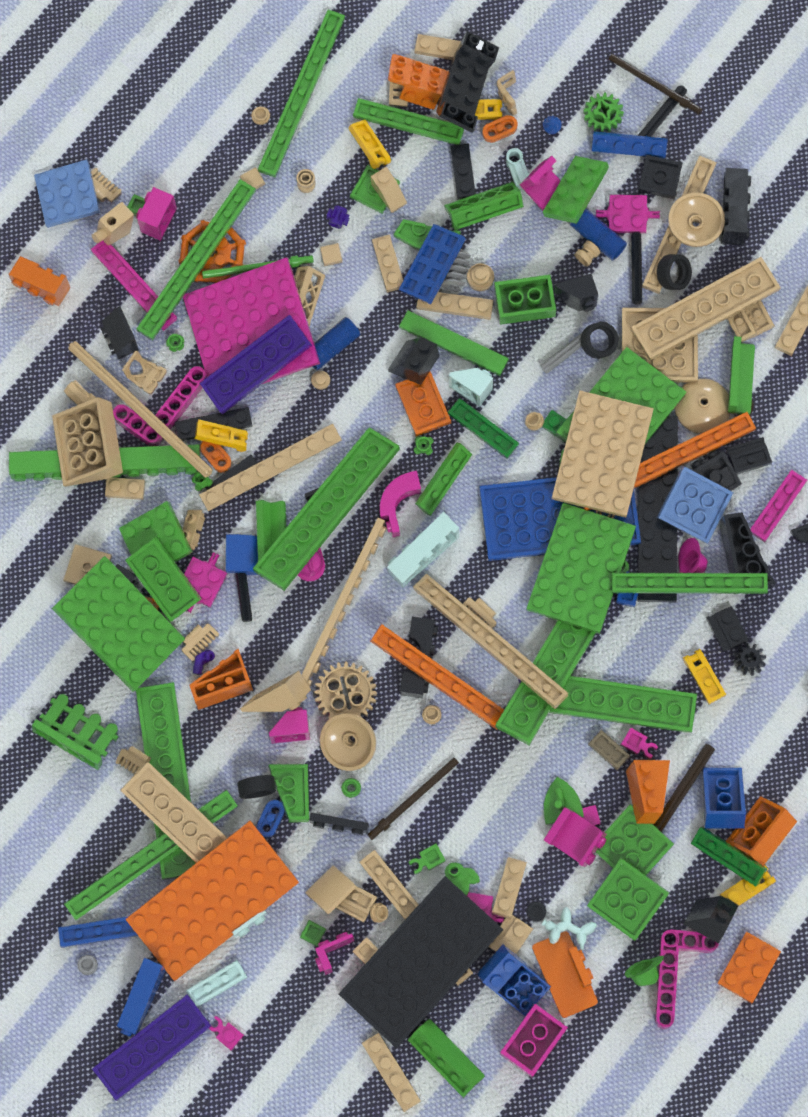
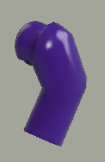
M204 650L195 656L192 674L202 675L203 665L215 658L213 651Z

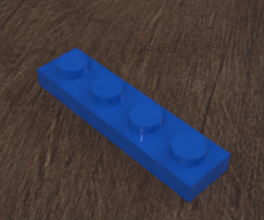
M594 131L592 151L666 158L668 138Z
M127 917L58 927L61 948L138 935L126 921Z

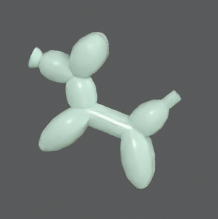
M565 907L561 913L560 923L556 925L554 922L544 919L542 926H545V929L550 931V943H557L561 932L568 930L577 935L576 938L580 949L584 950L586 936L594 932L597 924L590 922L579 928L571 923V912L568 907Z

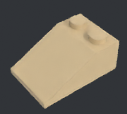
M298 670L254 695L240 710L242 712H283L288 708L293 710L302 701L307 699L306 695L311 689Z

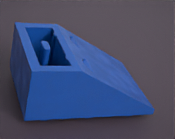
M504 944L477 973L486 986L524 1016L529 1013L532 1007L551 988L542 977Z

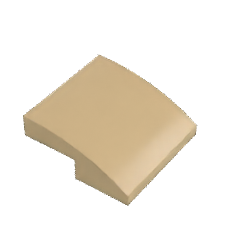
M762 301L727 318L736 336L742 337L741 342L775 327Z
M332 866L305 893L329 915L356 888V885L335 866Z

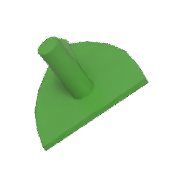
M556 777L550 785L545 796L544 817L546 825L555 823L564 807L584 817L583 808L577 793L567 782L559 777Z

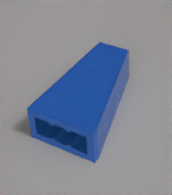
M144 958L117 1024V1027L121 1029L120 1033L131 1037L132 1034L136 1035L139 1032L166 972L163 965Z

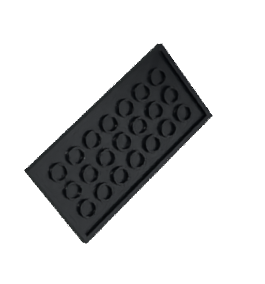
M444 876L338 995L397 1049L504 929Z

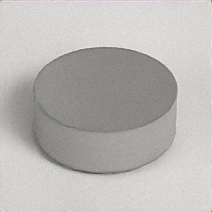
M84 955L79 959L77 966L82 974L92 975L98 968V962L93 956Z

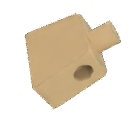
M123 202L119 203L99 219L97 231L91 235L92 239L97 244L104 241L107 245L120 240L130 234L134 214Z

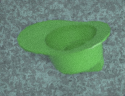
M664 956L642 960L631 965L625 971V976L631 978L638 986L655 984L659 978L657 966L663 961Z

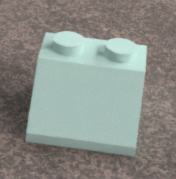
M479 368L455 371L449 374V387L480 407L493 390V378L488 371L480 370Z

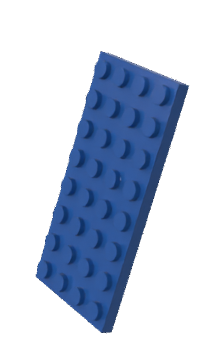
M557 477L479 486L488 561L545 555L562 504L565 503L552 499ZM633 489L627 517L614 515L613 519L636 526L630 545H637L641 543ZM569 504V505H572V506H575V507L584 509V508L581 507V506ZM602 512V515L607 517L609 513Z

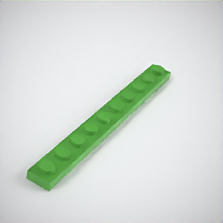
M327 10L258 167V172L276 178L345 20V15Z
M241 179L238 181L136 328L137 332L152 341L154 340L252 198L256 188Z
M224 790L198 810L210 822L215 823L238 805L229 792ZM163 833L68 900L64 905L75 920L79 919L174 852L179 846Z

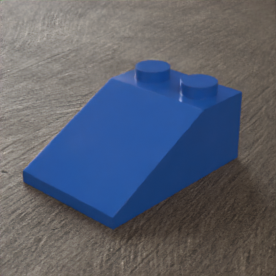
M703 768L705 829L745 827L746 809L742 768Z

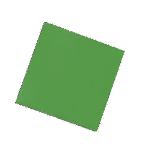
M367 165L350 194V198L383 214L387 206L371 185V176L379 170Z

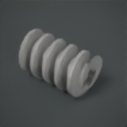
M459 251L441 285L442 288L454 292L461 291L459 287L465 286V283L460 280L466 279V275L462 273L468 272V269L463 266L469 265V262L465 259H469L471 257L470 254Z

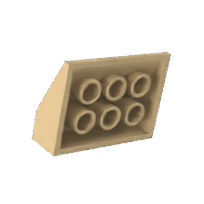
M97 397L52 415L63 486L67 487L104 480L123 473L112 403L110 401Z

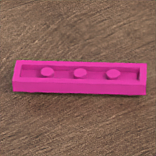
M793 470L789 472L750 530L755 537L766 542L806 484L807 479Z

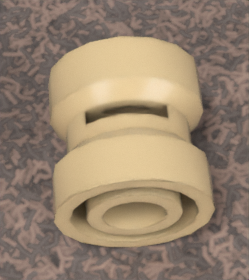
M309 169L300 170L296 176L298 189L303 193L312 192L316 185L314 173Z
M587 240L583 244V248L579 249L574 255L582 265L588 267L592 263V259L598 257L601 252L593 242Z

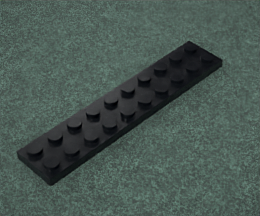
M668 416L644 446L640 463L678 445V416ZM678 468L639 486L638 523L641 543L638 544V573H677V528L658 519L657 516L678 476ZM638 593V602L676 603L677 593Z

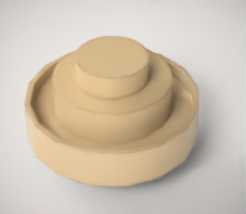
M479 263L471 266L468 270L467 283L473 290L485 291L493 285L494 272L488 265Z

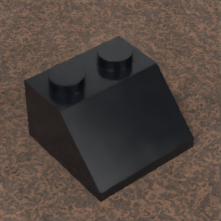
M592 274L555 284V300L578 312L593 310L597 307L598 291Z
M119 306L102 320L103 328L100 329L104 338H109L111 344H108L111 354H116L117 358L121 359L135 351H139L121 306Z
M421 337L406 341L390 365L388 372L421 385L439 358L437 344Z
M723 896L698 899L695 901L683 925L719 944L739 905Z

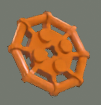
M201 220V223L187 234L182 235L180 259H178L180 265L188 255L189 245L194 246L197 242L192 240V238L201 231H204L210 222ZM232 227L227 233L235 243L229 244L224 237L215 250L218 251L217 254L209 258L194 280L195 282L217 283L226 280L232 275L203 279L202 271L221 269L228 264L232 265L231 267L243 265L246 241ZM234 249H237L236 260L231 259V252Z

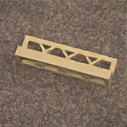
M310 266L297 267L294 278L310 326L325 275ZM312 275L318 277L317 283L314 286L311 281ZM310 291L312 299L311 302L307 303L306 293Z

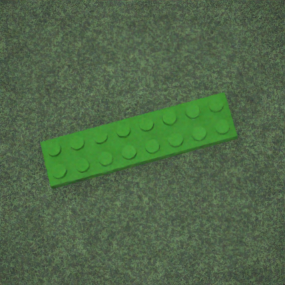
M557 621L533 664L560 687L564 688L596 633ZM521 681L496 723L495 728L530 746L552 706Z
M571 676L563 688L568 692V697L556 709L552 707L549 712L692 733L697 694Z

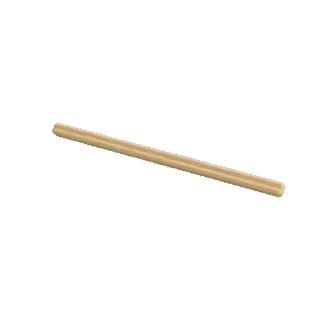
M78 342L70 343L68 349L200 474L206 478L212 474L213 469Z

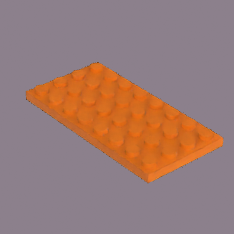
M250 820L128 916L126 921L160 964L163 965L171 978L176 981L233 936L232 932L267 909L296 886L299 881Z

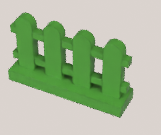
M64 694L59 695L57 699L52 698L50 701L52 706L46 715H40L39 719L42 720L41 722L37 719L34 721L32 731L96 770H99L102 766L101 756L106 757L108 752L105 750L112 740L117 741L118 739L116 735L118 732L117 725L110 723L106 728L100 726L101 716L99 714H92L90 718L83 716L85 713L84 706L77 704L73 709L68 707L69 700ZM65 711L69 715L61 725L56 721L62 712ZM79 721H82L85 725L79 734L74 733V728ZM97 730L102 734L96 743L93 744L89 740Z

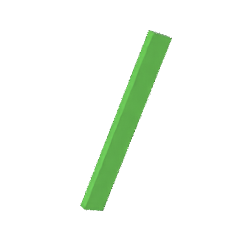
M612 573V593L767 594L768 579L767 573Z

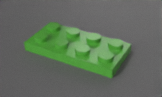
M575 156L543 210L544 217L577 224L609 169L608 162Z
M157 537L153 538L125 560L170 622L202 599Z

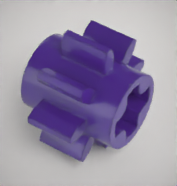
M335 206L334 209L329 208L326 215L327 220H329L328 224L337 229H341L342 225L347 226L350 215L347 214L348 210L341 206Z

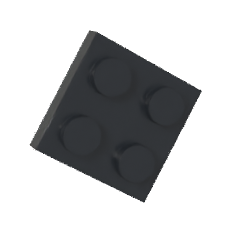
M646 155L638 192L675 199L683 163Z

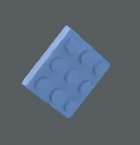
M88 160L34 175L47 228L101 213Z
M682 466L657 518L708 544L734 492Z

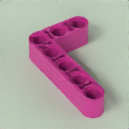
M198 366L190 369L155 415L160 420L163 418L168 419L169 421L165 425L170 430L203 389L199 383L207 378L204 369ZM197 374L203 376L200 380L193 379ZM185 389H190L191 393L188 395H183L182 391ZM123 404L117 405L114 408L113 415L116 423L148 446H158L163 441V438L132 409ZM173 404L180 405V407L176 410L171 409V406ZM121 412L127 413L125 418H118V414ZM135 423L142 424V426L139 429L133 428V425ZM151 433L157 434V437L153 440L148 439Z
M667 930L662 934L659 956L669 954L674 958V963L666 964L663 960L658 967L659 978L657 983L655 1022L659 1028L668 1029L674 1023L679 951L712 953L719 945L717 942L714 941V947L708 948L704 944V940L707 937L695 931ZM672 935L675 938V943L667 944L664 939L665 936ZM690 936L694 938L695 944L687 946L684 939ZM665 974L670 975L673 979L672 983L665 984L662 981V976ZM663 994L671 997L670 1004L662 1003L661 996ZM660 1015H668L670 1023L662 1024L659 1019Z

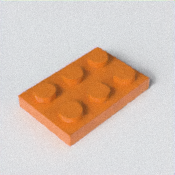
M431 371L421 385L410 380H404L395 384L416 437L451 424V419Z
M746 931L717 984L752 1004L781 951Z

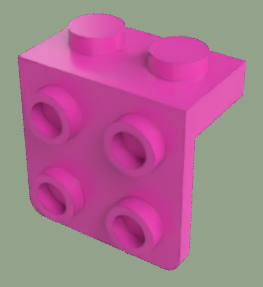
M345 932L336 936L337 939L332 942L325 940L318 944V948H315L318 957L315 958V962L320 972L324 971L325 975L333 972L326 953L354 942L352 933L348 934Z

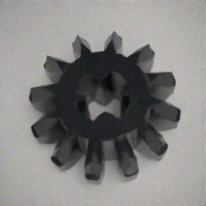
M746 643L745 649L739 646V652L734 653V656L738 659H735L733 664H740L736 670L744 669L743 675H746L747 671H749L750 675L754 676V670L760 673L762 671L760 667H765L766 665L763 662L766 659V655H760L763 649L756 650L757 644L750 648L749 643ZM749 656L753 657L751 663L747 662Z

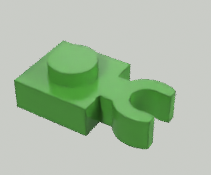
M434 844L419 852L421 858L410 860L409 865L417 863L419 868L414 871V874H419L423 867L426 866L429 871L446 862L438 845Z

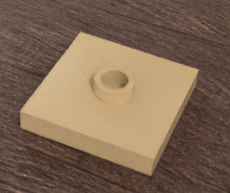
M75 544L63 579L64 582L76 584L104 556L111 561L112 555Z

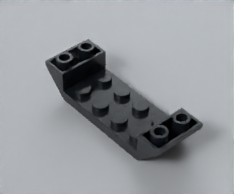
M469 31L465 33L453 56L436 110L439 117L471 133L474 132L478 119L475 116L488 70L496 60L499 50L498 46Z

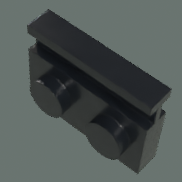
M764 437L727 448L732 467L737 475L772 464Z
M732 606L706 617L723 653L749 641Z

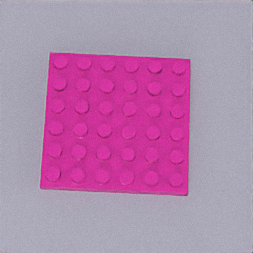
M287 257L183 296L206 377L222 367L288 315L292 316L313 346L263 384L320 364L292 268Z

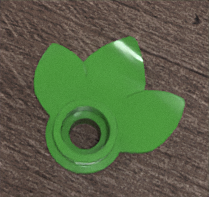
M453 862L445 868V876L465 895L469 893L470 884L480 882L475 870L463 868L460 863ZM453 869L458 870L456 874L451 873Z

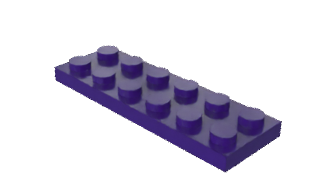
M288 315L199 384L219 412L223 414L313 345L292 316Z
M187 994L92 1069L115 1101H118L212 1026Z

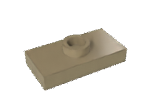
M602 730L588 743L615 770H618L630 757L623 748Z

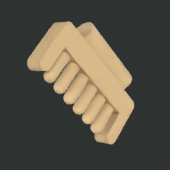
M97 168L91 171L96 195L101 202L107 199L112 203L121 195V189L114 187L115 185L111 184L108 178L104 179L105 176L101 175Z
M469 597L463 603L469 610L472 609L471 611L480 619L482 618V621L489 625L490 628L493 629L497 625L493 619L496 613L481 598L474 601Z
M198 624L185 637L183 641L185 646L182 648V652L191 661H194V656L198 654L193 649L201 653V650L204 651L205 647L209 646L208 643L211 644L215 637H219V633L210 624H206L203 628Z
M131 746L129 750L121 749L116 759V764H121L122 767L128 768V771L134 774L147 761L150 762L151 758Z

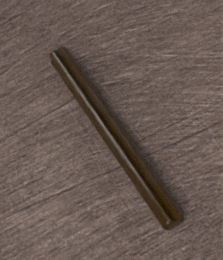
M704 745L665 805L662 815L653 824L661 832L714 753L715 749L711 745Z

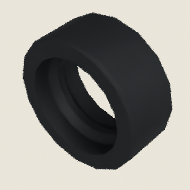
M668 254L659 261L657 279L663 288L681 290L689 284L692 276V267L688 258L680 254ZM675 261L678 265L679 273L677 280L673 283L670 277V268Z
M607 322L593 323L587 326L581 334L582 349L592 358L600 359L607 357L615 352L618 346L619 337L617 331ZM601 329L608 335L609 346L604 351H597L591 344L590 336L594 330Z
M272 775L249 777L237 783L241 799L259 798L276 792L275 781Z

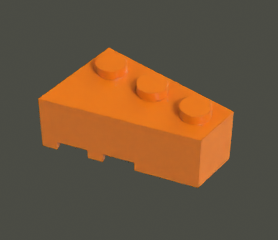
M21 256L9 273L11 283L14 286L27 289V292L32 296L44 298L43 300L49 305L55 304L60 306L70 290L66 275L61 274L60 277L52 274V269L47 268L45 270L39 267L38 263Z

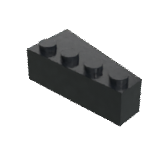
M725 169L723 191L725 224L721 237V244L744 246L745 239L749 238L747 222L750 219L748 204H750L751 193H748V187H751V176H748V169Z
M743 513L723 515L719 524L729 573H767L768 590L771 589L776 583L768 571L769 568L760 554L758 544L756 545L752 537L753 534Z

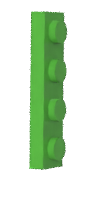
M456 442L415 503L427 515H432L472 456V453L461 443Z

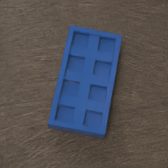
M433 224L399 290L431 305L466 238Z

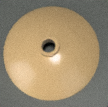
M689 193L677 199L672 205L668 223L673 236L678 241L691 247H703L713 243L721 235L725 224V215L721 205L713 197L704 193ZM697 222L699 225L693 226L692 223Z
M698 379V382H688L682 387L687 393L674 409L679 422L686 429L702 434L728 421L730 413H728L729 394L722 385L710 379ZM701 400H706L707 404H701Z
M341 713L333 716L323 726L320 734V746L325 758L333 766L345 771H354L367 765L373 758L376 751V737L372 727L365 719L356 714ZM350 736L355 738V742L351 741Z

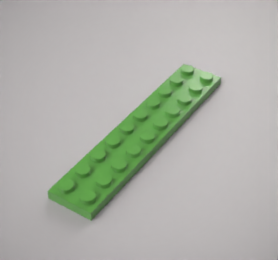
M369 427L254 566V572L285 591L400 450L399 445Z
M173 682L137 688L136 695L144 753L151 758L149 763L191 802L175 684ZM154 823L156 838H158L164 832ZM179 847L160 861L162 880L178 878L196 862Z

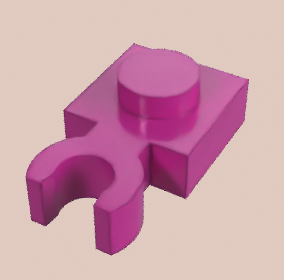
M630 728L621 743V746L637 755L640 750L643 751L645 757L652 759L653 755L648 753V749L653 748L657 750L658 748L654 743H646L648 737L633 728Z
M215 1016L214 1018L218 1021V1026L211 1027L210 1030L218 1032L219 1034L216 1039L232 1051L244 1035L229 1022L226 1026H223L222 1020Z

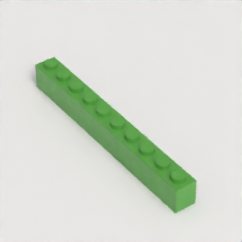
M187 445L201 458L199 445ZM172 446L119 448L123 473L113 476V478H118L121 475L138 477L140 474L158 476L159 473L177 475L180 472L193 475L198 471ZM58 450L9 452V475L11 479L19 482L30 478L36 481H42L45 478L62 480Z

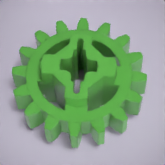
M604 92L603 96L600 97L599 93H597L596 98L591 96L590 102L585 103L586 108L583 111V114H585L584 121H589L588 127L593 125L594 131L599 128L601 132H604V129L611 132V127L617 129V123L621 124V117L624 115V112L621 111L623 110V105L619 104V99L613 100V94L607 97L606 92ZM597 105V108L591 112L592 108Z

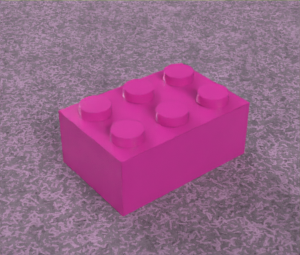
M535 1004L501 1050L500 1055L533 1078L568 1027Z

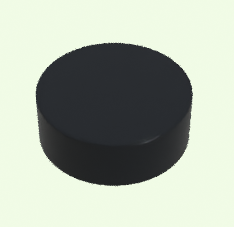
M532 902L527 907V917L533 922L542 921L546 916L545 906L540 902Z

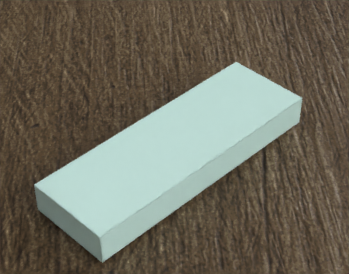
M238 960L187 989L186 992L196 1006L199 1007L243 981L247 976Z

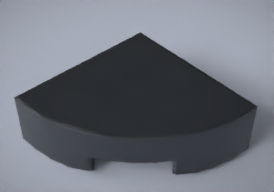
M808 524L790 531L796 540L808 544Z

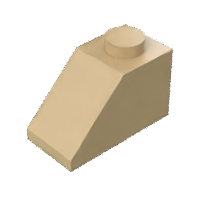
M387 167L371 176V185L391 213L407 204L397 181Z

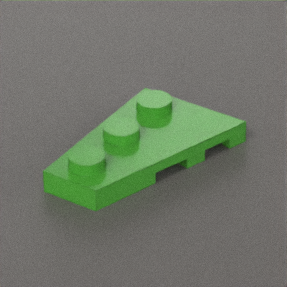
M403 219L395 231L394 237L419 251L432 226ZM458 230L452 231V232H455V233H457V234H461V231H458Z
M269 764L268 768L274 777L275 786L288 821L309 822L308 764Z

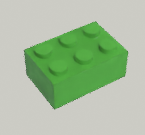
M550 274L494 282L500 325L556 316V305Z

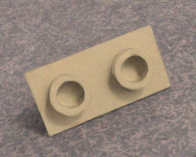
M188 510L182 530L191 550H195V547L198 546L200 534L196 533V530H202L205 520V514L202 513V510Z

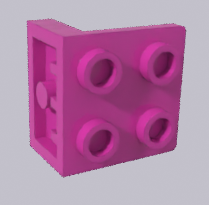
M553 156L542 161L519 184L542 211L560 183V179L552 171L554 169L552 165L556 162Z

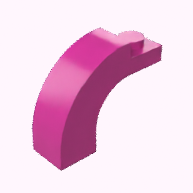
M417 471L408 472L395 478L386 487L381 497L380 518L385 521L389 520L386 522L388 533L392 532L393 538L400 536L396 517L398 504L406 497L421 494Z

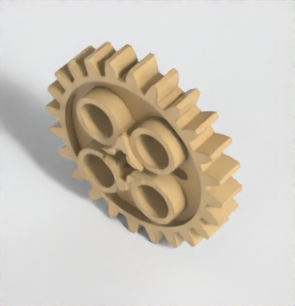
M345 661L344 667H341L338 662L336 669L330 665V672L323 670L325 677H318L321 683H315L319 690L314 691V694L319 696L315 698V702H321L318 705V709H324L322 715L325 716L329 713V719L341 713H352L360 717L362 714L368 716L366 710H373L370 703H376L372 696L377 695L376 691H372V689L376 688V684H370L374 680L373 677L367 678L369 671L367 670L362 673L363 667L360 666L356 669L354 662L351 667H348L347 661ZM341 677L344 678L347 692H349L348 697L351 709L347 708L340 680ZM350 678L358 680V683L354 686L349 685L347 682ZM332 682H336L339 684V688L331 690L329 685ZM355 696H360L363 700L360 704H354L352 699ZM336 701H342L344 703L343 707L340 709H336L335 707H333V704Z

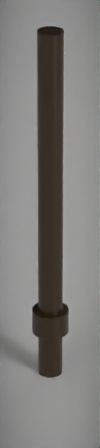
M610 55L609 60L677 101L681 107L688 108L698 115L702 113L703 108L694 104L687 96H681L618 56Z
M451 759L385 819L382 818L367 836L373 840L382 831L385 832L389 829L393 821L459 764L457 759Z

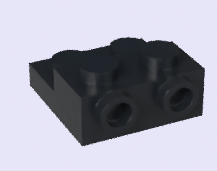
M713 450L706 455L707 459L702 462L699 459L690 464L692 467L690 470L730 491L742 484L724 451L717 452V450Z

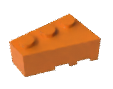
M239 649L235 650L234 654L226 660L223 659L219 662V665L214 669L207 671L189 685L198 710L253 691Z
M633 760L626 770L636 824H655L662 815L670 760Z

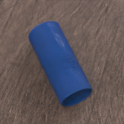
M588 209L584 210L577 224L570 223L574 230L587 240L593 242L611 261L615 260L627 246L626 241L609 229L605 223L600 221Z
M344 317L342 321L334 325L318 341L314 342L320 364L312 366L314 369L319 370L325 366L336 354H339L340 351L348 347L350 343L360 336L358 328L349 318Z

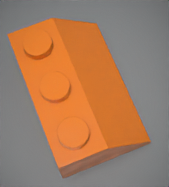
M760 796L746 814L745 827L736 828L726 842L764 866L797 823V820L786 808Z

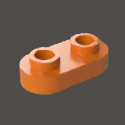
M503 116L486 124L483 127L482 136L489 143L497 142L514 134L517 131L518 122L513 116ZM511 125V128L507 129L505 126ZM493 132L495 135L489 136L488 134Z
M205 441L201 443L202 455L217 472L223 473L230 469L231 458L221 445ZM213 447L214 450L212 452H208L207 448ZM224 461L225 465L220 466L219 462Z

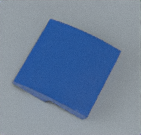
M226 534V573L258 575L253 570L254 566L258 563L257 536Z

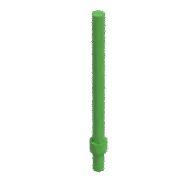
M313 255L304 257L291 256L289 262L291 268L299 267L301 264L314 263ZM275 261L202 271V277L204 279L245 273Z

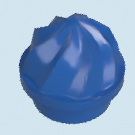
M555 116L547 117L543 122L545 132L548 134L558 133L561 129L560 119Z

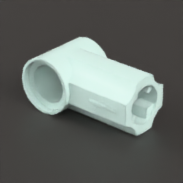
M512 148L506 154V165L510 170L514 184L521 188L519 184L529 174L522 152L517 148ZM516 156L519 158V160L517 162H512L510 160V157Z

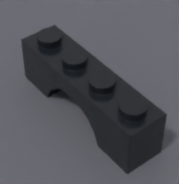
M412 616L409 639L417 644L422 653L428 657L434 656L435 645L432 644L433 637L437 638L438 626H435V620ZM412 670L403 672L400 695L423 699L424 693L428 694L429 682H426L425 679Z

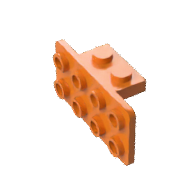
M393 54L390 61L388 80L403 85L399 99L434 110L439 98H441L449 71Z
M562 932L558 942L555 944L550 943L549 938L532 946L544 978L551 986L550 992L562 1018H567L597 1005L598 1000L591 986V980L594 979L590 968H585L583 963L586 960L581 949L578 950L576 946L574 947L568 932Z

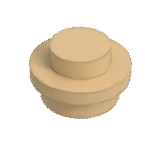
M260 106L252 111L251 116L254 123L263 125L269 121L270 113L267 108Z
M324 371L315 372L311 378L312 385L319 390L327 388L330 384L329 375Z
M531 412L526 416L525 424L528 429L535 431L543 426L544 418L538 412Z
M429 705L424 708L422 718L427 724H436L441 719V710L435 705Z
M382 903L373 904L370 909L371 919L376 923L386 920L388 917L387 907Z

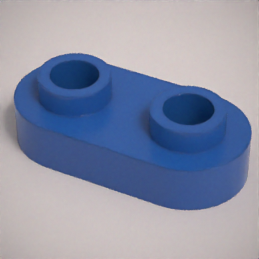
M271 800L266 804L257 823V829L264 838L274 836L284 816L285 810L282 802L278 800ZM273 808L279 809L277 814H273L271 811ZM269 825L271 827V829L268 832H265L263 830L264 826Z

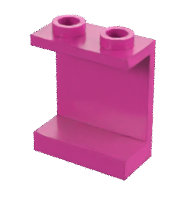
M564 807L544 838V841L563 851L579 862V865L586 867L587 865L590 866L595 860L596 855L594 854L597 849H601L607 840L605 838L607 833L571 809Z

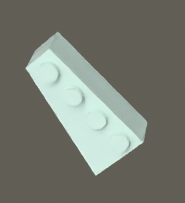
M443 512L411 544L404 547L398 557L395 556L388 562L387 572L404 588L459 538V527Z

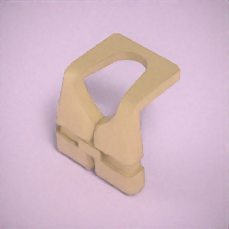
M514 70L497 80L499 97L511 115L517 114L516 103L506 89L516 82ZM510 78V80L507 81L505 84H501V82Z
M138 351L133 353L122 369L127 379L149 395L155 391L158 382H161L167 373L165 368L158 367L155 363L143 359ZM134 360L142 365V374H131L130 365Z

